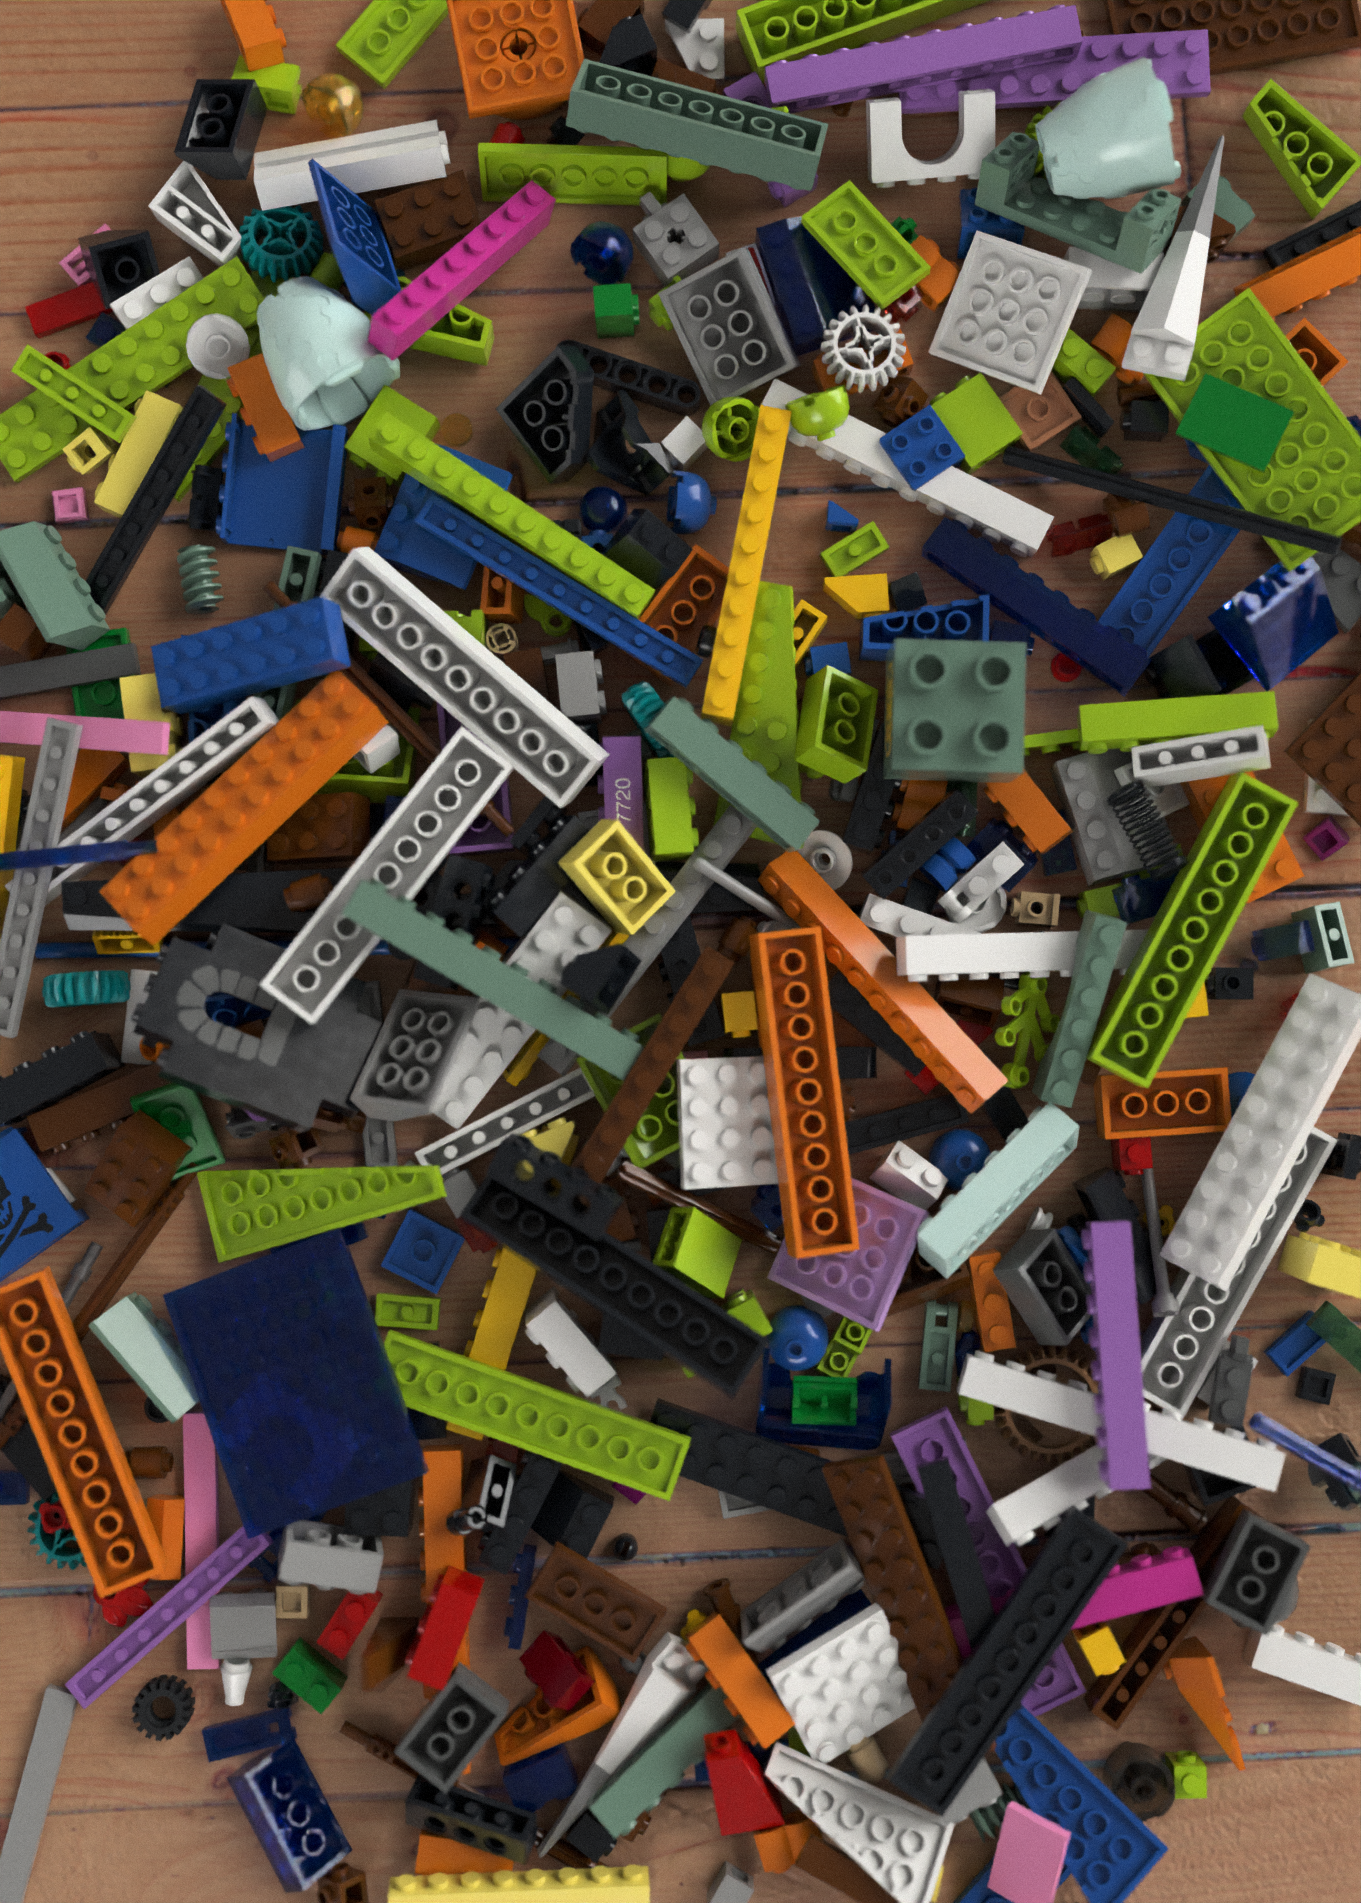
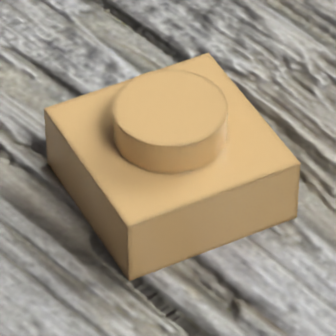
M278 1583L276 1585V1618L307 1619L310 1615V1584L290 1585Z

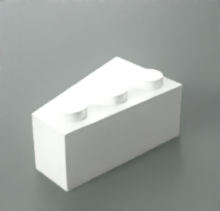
M183 160L148 205L161 224L217 266H223L236 256L242 262L241 235L194 167Z
M554 1286L525 1310L527 1327L525 1333L535 1345L541 1343L548 1351L545 1356L554 1368L558 1369L561 1367L568 1376L565 1379L576 1393L582 1391L588 1398L617 1374L616 1366L607 1353L598 1352L599 1343L577 1320L578 1316L573 1309L569 1311L558 1298L560 1293Z

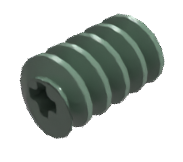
M192 545L178 549L177 552L180 554L177 556V563L182 565L179 568V575L184 577L181 580V587L186 590L183 592V599L189 602L185 605V611L190 614H206L218 611L220 608L216 607V603L223 601L224 596L215 595L214 591L221 589L222 584L214 583L212 579L219 577L220 572L210 570V567L218 564V560L208 558L209 554L216 552V548L205 545Z
M1015 1782L1013 1790L1006 1783L1002 1784L1003 1795L997 1797L996 1802L985 1808L979 1807L969 1812L984 1843V1832L992 1838L997 1837L995 1826H998L1000 1829L1002 1828L1006 1807L1011 1801L1029 1810L1030 1807Z

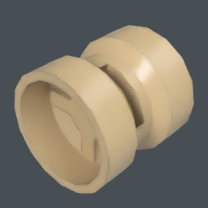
M499 623L493 625L487 631L486 644L490 652L498 659L504 660L503 654L518 652L519 640L511 626Z

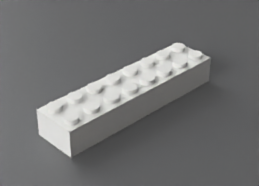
M562 888L502 962L508 966L515 962L529 970L530 972L527 977L536 983L541 978L557 987L555 994L561 997L567 990L560 984L564 967L568 962L573 961L576 955L597 950L611 933L612 928L607 921ZM478 994L475 998H478L480 1003L433 1110L434 1114L457 1130H459L536 1030Z

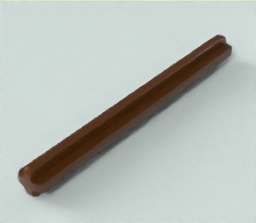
M623 1162L618 1168V1179L675 1207H695L740 1239L771 1254H776L782 1245L779 1236L629 1162Z

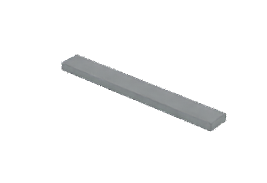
M49 1684L45 1691L0 1856V1903H23L78 1703L68 1688Z

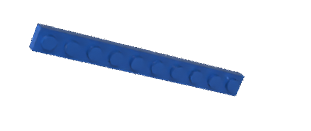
M431 494L415 519L418 526L687 689L703 663L704 659Z

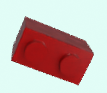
M378 1590L375 1593L367 1592L363 1595L353 1594L348 1591L316 1643L343 1660L378 1606L383 1594Z

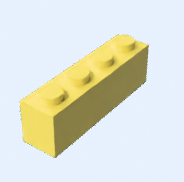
M146 390L143 398L137 400L134 407V416L137 418L122 440L117 454L114 453L108 463L109 471L104 482L101 481L95 490L96 499L94 503L103 511L118 518L123 516L183 410L181 405Z

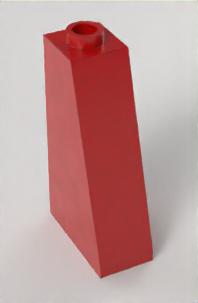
M736 1729L703 1734L706 1762L721 1836L784 1826L780 1793L763 1775L764 1770Z

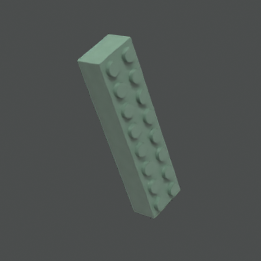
M588 59L583 60L571 88L566 126L575 128L582 133L591 132L605 136L612 141L636 144L642 149L666 152L672 157H684L696 160L702 165H714L726 168L732 173H744L756 176L765 182L774 181L789 185L795 190L804 189L812 191L828 128L827 123Z

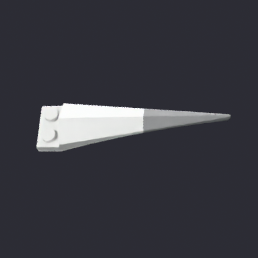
M1223 135L1218 139L1131 330L1122 361L1123 369L1185 381L1195 345L1224 144Z
M667 1632L647 1655L638 1677L596 1758L567 1806L538 1847L537 1853L539 1858H542L588 1809L587 1801L654 1737L697 1691L695 1685L708 1670L701 1660L696 1663L685 1648L689 1642Z

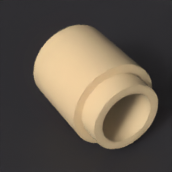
M872 1735L868 1738L864 1736L858 1744L851 1745V1748L846 1751L861 1781L875 1783L886 1775L885 1770L888 1767V1762Z

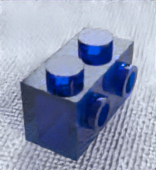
M561 1743L505 1766L502 1780L513 1806L535 1812L541 1809L547 1801L554 1798L562 1800L569 1797L574 1792V1789L577 1788L578 1775L564 1743Z

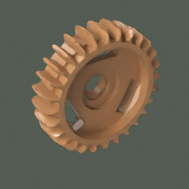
M1037 1344L1036 1354H1033L1028 1348H1024L1026 1358L1022 1359L1017 1354L1013 1355L1015 1362L1026 1366V1372L1046 1364H1053L1055 1371L1051 1373L1057 1375L1056 1381L1068 1384L1069 1379L1087 1384L1088 1391L1098 1394V1381H1093L1091 1368L1087 1369L1090 1361L1087 1358H1083L1078 1362L1080 1355L1075 1350L1068 1357V1348L1065 1346H1061L1059 1352L1056 1353L1054 1345H1048V1350L1045 1352L1043 1347ZM1003 1407L994 1408V1416H1001L1000 1419L995 1421V1426L999 1429L1006 1427L1000 1433L1002 1438L1006 1440L1012 1437L1009 1442L1012 1449L1017 1448L1021 1444L1019 1453L1024 1457L1031 1450V1458L1034 1461H1038L1040 1454H1042L1044 1461L1049 1464L1051 1456L1054 1454L1058 1462L1062 1463L1063 1453L1066 1452L1073 1459L1075 1458L1073 1449L1078 1448L1081 1452H1085L1086 1450L1083 1445L1085 1441L1093 1445L1096 1443L1090 1434ZM1019 1415H1022L1042 1433L1037 1441L1029 1438L1014 1424L1013 1421Z

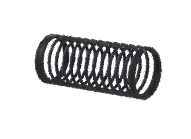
M1137 780L1113 792L1106 802H1108L1109 806H1113L1112 812H1116L1115 818L1120 819L1119 824L1123 825L1122 830L1127 831L1126 836L1130 837L1129 842L1134 843L1133 848L1138 849L1136 855L1141 856L1140 861L1144 862L1143 867L1148 868L1147 873L1151 874L1150 879H1152V882H1157L1183 869L1188 865L1189 860H1187L1186 855L1176 857L1182 852V849L1172 851L1178 847L1179 843L1170 844L1174 841L1175 837H1166L1172 831H1164L1168 824H1160L1164 822L1165 818L1156 819L1160 816L1161 812H1154L1158 806H1150L1154 800H1147L1150 797V793L1143 794L1147 787H1144L1145 784L1142 780ZM1122 804H1125V805H1124L1123 807H1121L1120 809L1115 810V808H1116L1117 806L1122 805ZM1130 809V810H1129L1128 812H1126L1124 815L1118 816V815L1120 814V812H1123V811H1126V810ZM1134 815L1128 821L1122 822L1124 818ZM1138 821L1130 828H1125L1128 824ZM1143 826V827L1140 828L1138 831H1136L1134 834H1129L1131 830H1134V829H1137V828ZM1147 832L1146 834H1144L1143 836H1141L1138 840H1133V841H1132V839H1133L1135 836H1138V835H1141V834ZM1151 838L1150 840H1148L1147 842H1145L1142 846H1137V847H1136V845H1137L1139 842ZM1155 844L1147 851L1139 853L1143 848ZM1159 850L1149 858L1143 859L1145 855ZM1163 856L1153 864L1146 865L1149 861ZM1172 859L1171 861H1169V862L1165 863L1164 865H1162V866H1161L1160 868H1158L1157 870H1155V871H1150L1154 866L1160 865V864H1162V863H1164V862H1166V861Z

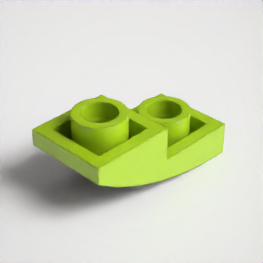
M843 1316L828 1342L825 1355L814 1370L827 1377H848L858 1355L862 1353L873 1330Z

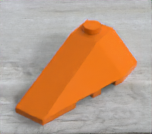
M1196 1636L1182 1640L1163 1666L1162 1672L1166 1680L1171 1679L1238 1770H1245L1237 1736L1232 1726H1227V1722L1232 1721V1717L1222 1698L1226 1695L1214 1657Z
M587 1645L574 1654L594 1679L595 1683L570 1711L558 1707L555 1709L551 1708L542 1699L541 1694L543 1691L538 1686L535 1690L536 1695L525 1707H519L494 1735L500 1765H509L597 1730L618 1717L622 1706L616 1684L590 1646Z

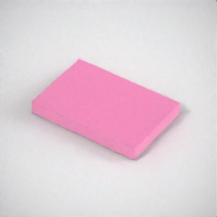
M1011 1801L1006 1807L987 1887L1013 1903H1053L1071 1833Z

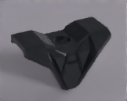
M619 390L617 395L596 414L594 441L586 453L587 461L595 471L624 486L649 495L673 473L674 469L660 443H653L641 426L637 406L625 390ZM626 439L630 446L636 449L634 453H631L626 448Z

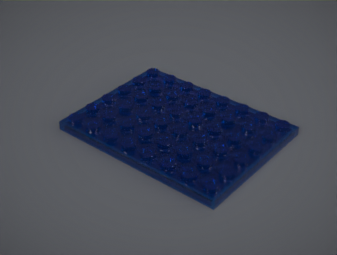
M342 1227L163 1295L248 1539L429 1472Z

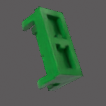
M793 1375L791 1394L792 1424L856 1426L857 1378Z

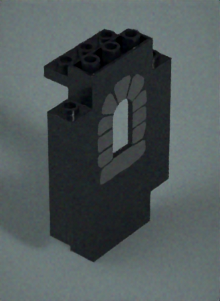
M224 923L218 932L212 930L205 945V948L208 950L173 937L169 946L162 945L156 962L161 964L157 975L150 973L143 990L149 993L145 1004L138 1002L131 1017V1021L136 1022L133 1032L144 1036L141 1044L154 1049L156 1043L159 1042L170 1047L169 1049L163 1047L156 1065L161 1067L158 1077L304 1134L311 1128L319 1106L350 1118L359 1112V1108L350 1100V1097L384 1022L356 1011L366 982L352 977L317 1023L312 1025L260 986L261 982L287 949ZM222 992L270 1011L271 1014L261 1039L210 1019L204 1009L206 998L213 993Z

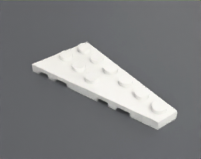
M775 1742L763 1775L899 1903H930L955 1823L951 1822L945 1826L941 1817Z

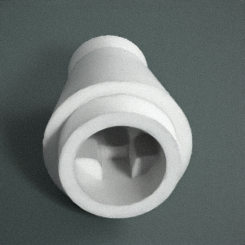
M250 1658L224 1659V1663L220 1666L225 1703L229 1706H239L244 1703L245 1692L253 1668Z

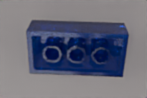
M294 1737L250 1759L226 1778L286 1893L306 1891L352 1851Z

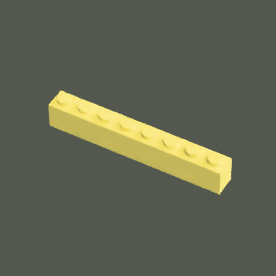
M631 1864L625 1867L609 1868L605 1866L586 1869L565 1867L561 1870L531 1869L529 1871L516 1872L500 1870L493 1873L470 1871L464 1874L446 1875L444 1873H434L424 1876L403 1874L398 1877H390L388 1903H650L648 1866Z

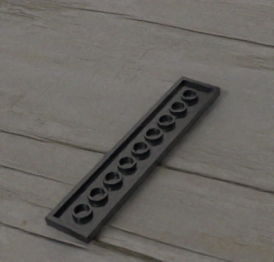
M660 1398L657 1399L650 1423L691 1437L679 1476L848 1537L822 1471L823 1466L827 1462L833 1461ZM895 1484L926 1566L938 1570L943 1554L925 1494Z
M1071 1505L888 1773L889 1782L940 1816H944L1128 1546L1124 1539L1074 1505Z

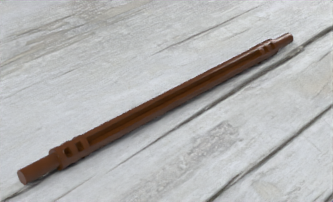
M273 581L268 582L263 588L281 608L298 604L297 601L292 602ZM349 655L351 667L339 671L379 709L386 720L432 765L443 750ZM490 799L479 815L482 818L486 816L508 838L516 829L495 808L496 804Z
M191 1162L186 1168H191L197 1165ZM198 1172L187 1173L181 1176L173 1186L170 1185L75 1317L72 1324L80 1343L90 1331L88 1325L102 1314L186 1196L184 1194L185 1190ZM20 1396L0 1422V1450L10 1436L16 1435L28 1418Z
M345 1720L339 1732L366 1747V1752L415 1780L418 1774L422 1775L394 1753L397 1747L396 1744L376 1733L371 1735ZM456 1780L453 1786L485 1796L459 1780ZM538 1825L537 1838L533 1845L537 1849L549 1833ZM561 1838L546 1853L568 1867L575 1869L594 1868L596 1866L610 1867L599 1860L594 1863L579 1849Z

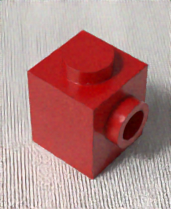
M1151 1137L1111 1139L1113 1168L1124 1170V1175H1142L1143 1169L1153 1168Z

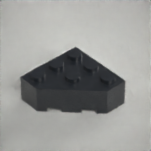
M557 346L496 408L497 412L550 484L568 482L588 463L586 453L589 450L594 370L576 346Z

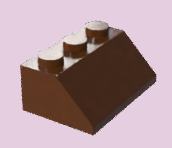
M917 1241L886 1317L969 1287L970 1274L965 1263L946 1279L919 1254Z

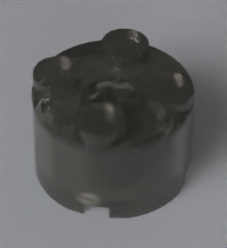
M1125 1741L1107 1758L1103 1770L1105 1786L1142 1822H1146L1147 1819L1156 1816L1159 1818L1169 1811L1176 1795L1173 1776L1161 1756L1153 1748L1142 1743Z

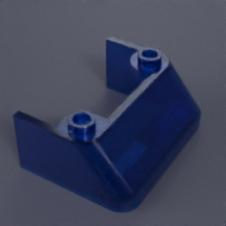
M770 1348L764 1349L759 1372L755 1418L756 1434L781 1443L856 1450H873L881 1445L892 1405L891 1359L885 1358L881 1374L866 1371L855 1377L857 1378L856 1426L792 1424L791 1394L793 1380H791V1372L777 1363L769 1364Z

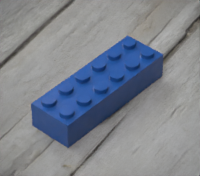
M322 596L151 646L161 708L179 714H185L351 667L340 605Z

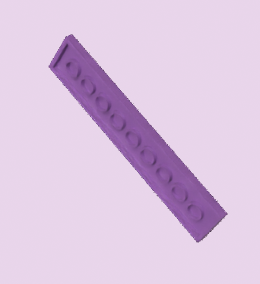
M1208 29L1082 36L1083 42L1077 57L898 92V98L901 100V114L959 111L958 91L991 89L995 91V109L1055 106L1059 102L1061 103L1076 92L1077 88L1104 72L1107 73L1141 57L1151 58L1156 79L1162 80L1165 83L1169 99L1208 97L1211 92Z
M947 1406L889 1433L919 1493L924 1494L916 1465L948 1457L989 1596H993V1598L1005 1596L1007 1591L1017 1586L1027 1569L1015 1544L1005 1545L986 1513L995 1503ZM1063 1643L1060 1644L1021 1701L1022 1705L1035 1717L1086 1692Z

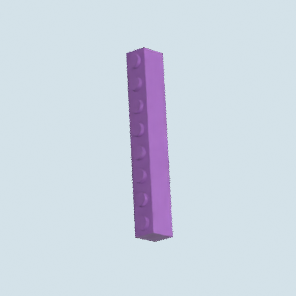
M1131 1221L1086 1222V1229H1082L1081 1235L1083 1249H1088L1089 1262H1084L1085 1281L1091 1284V1295L1086 1296L1088 1315H1093L1094 1328H1089V1343L1091 1348H1095L1096 1361H1091V1374L1093 1381H1098V1394H1094L1093 1403L1095 1414H1100L1101 1427H1096L1097 1446L1103 1449V1460L1098 1461L1100 1481H1105V1485L1110 1490L1149 1489L1150 1476Z

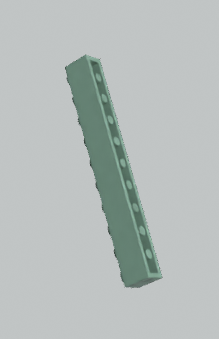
M372 877L368 882L361 879L341 912L342 915L625 1081L645 1048L637 1043L640 1038L638 1035L624 1027L621 1032L610 1027L611 1019L597 1011L593 1016L582 1010L585 1004L571 995H568L566 1000L555 994L557 987L541 978L536 983L527 977L530 972L529 970L515 962H512L510 966L499 960L502 954L487 945H484L482 950L471 944L473 937L456 928L454 933L442 927L445 920L430 911L427 912L426 916L415 911L414 908L417 905L415 902L401 894L395 899L385 893L388 886Z

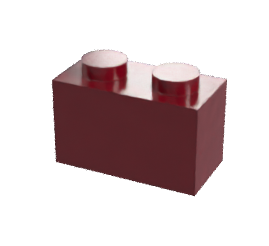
M543 1630L519 1657V1660L526 1668L524 1674L532 1683L540 1687L543 1691L541 1694L542 1699L551 1708L555 1709L558 1707L570 1711L595 1683L573 1651L558 1634Z

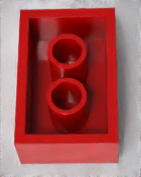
M450 1565L445 1575L439 1573L428 1602L434 1605L427 1604L416 1633L422 1634V1636L416 1634L404 1663L410 1666L407 1678L444 1691L485 1581L484 1578Z

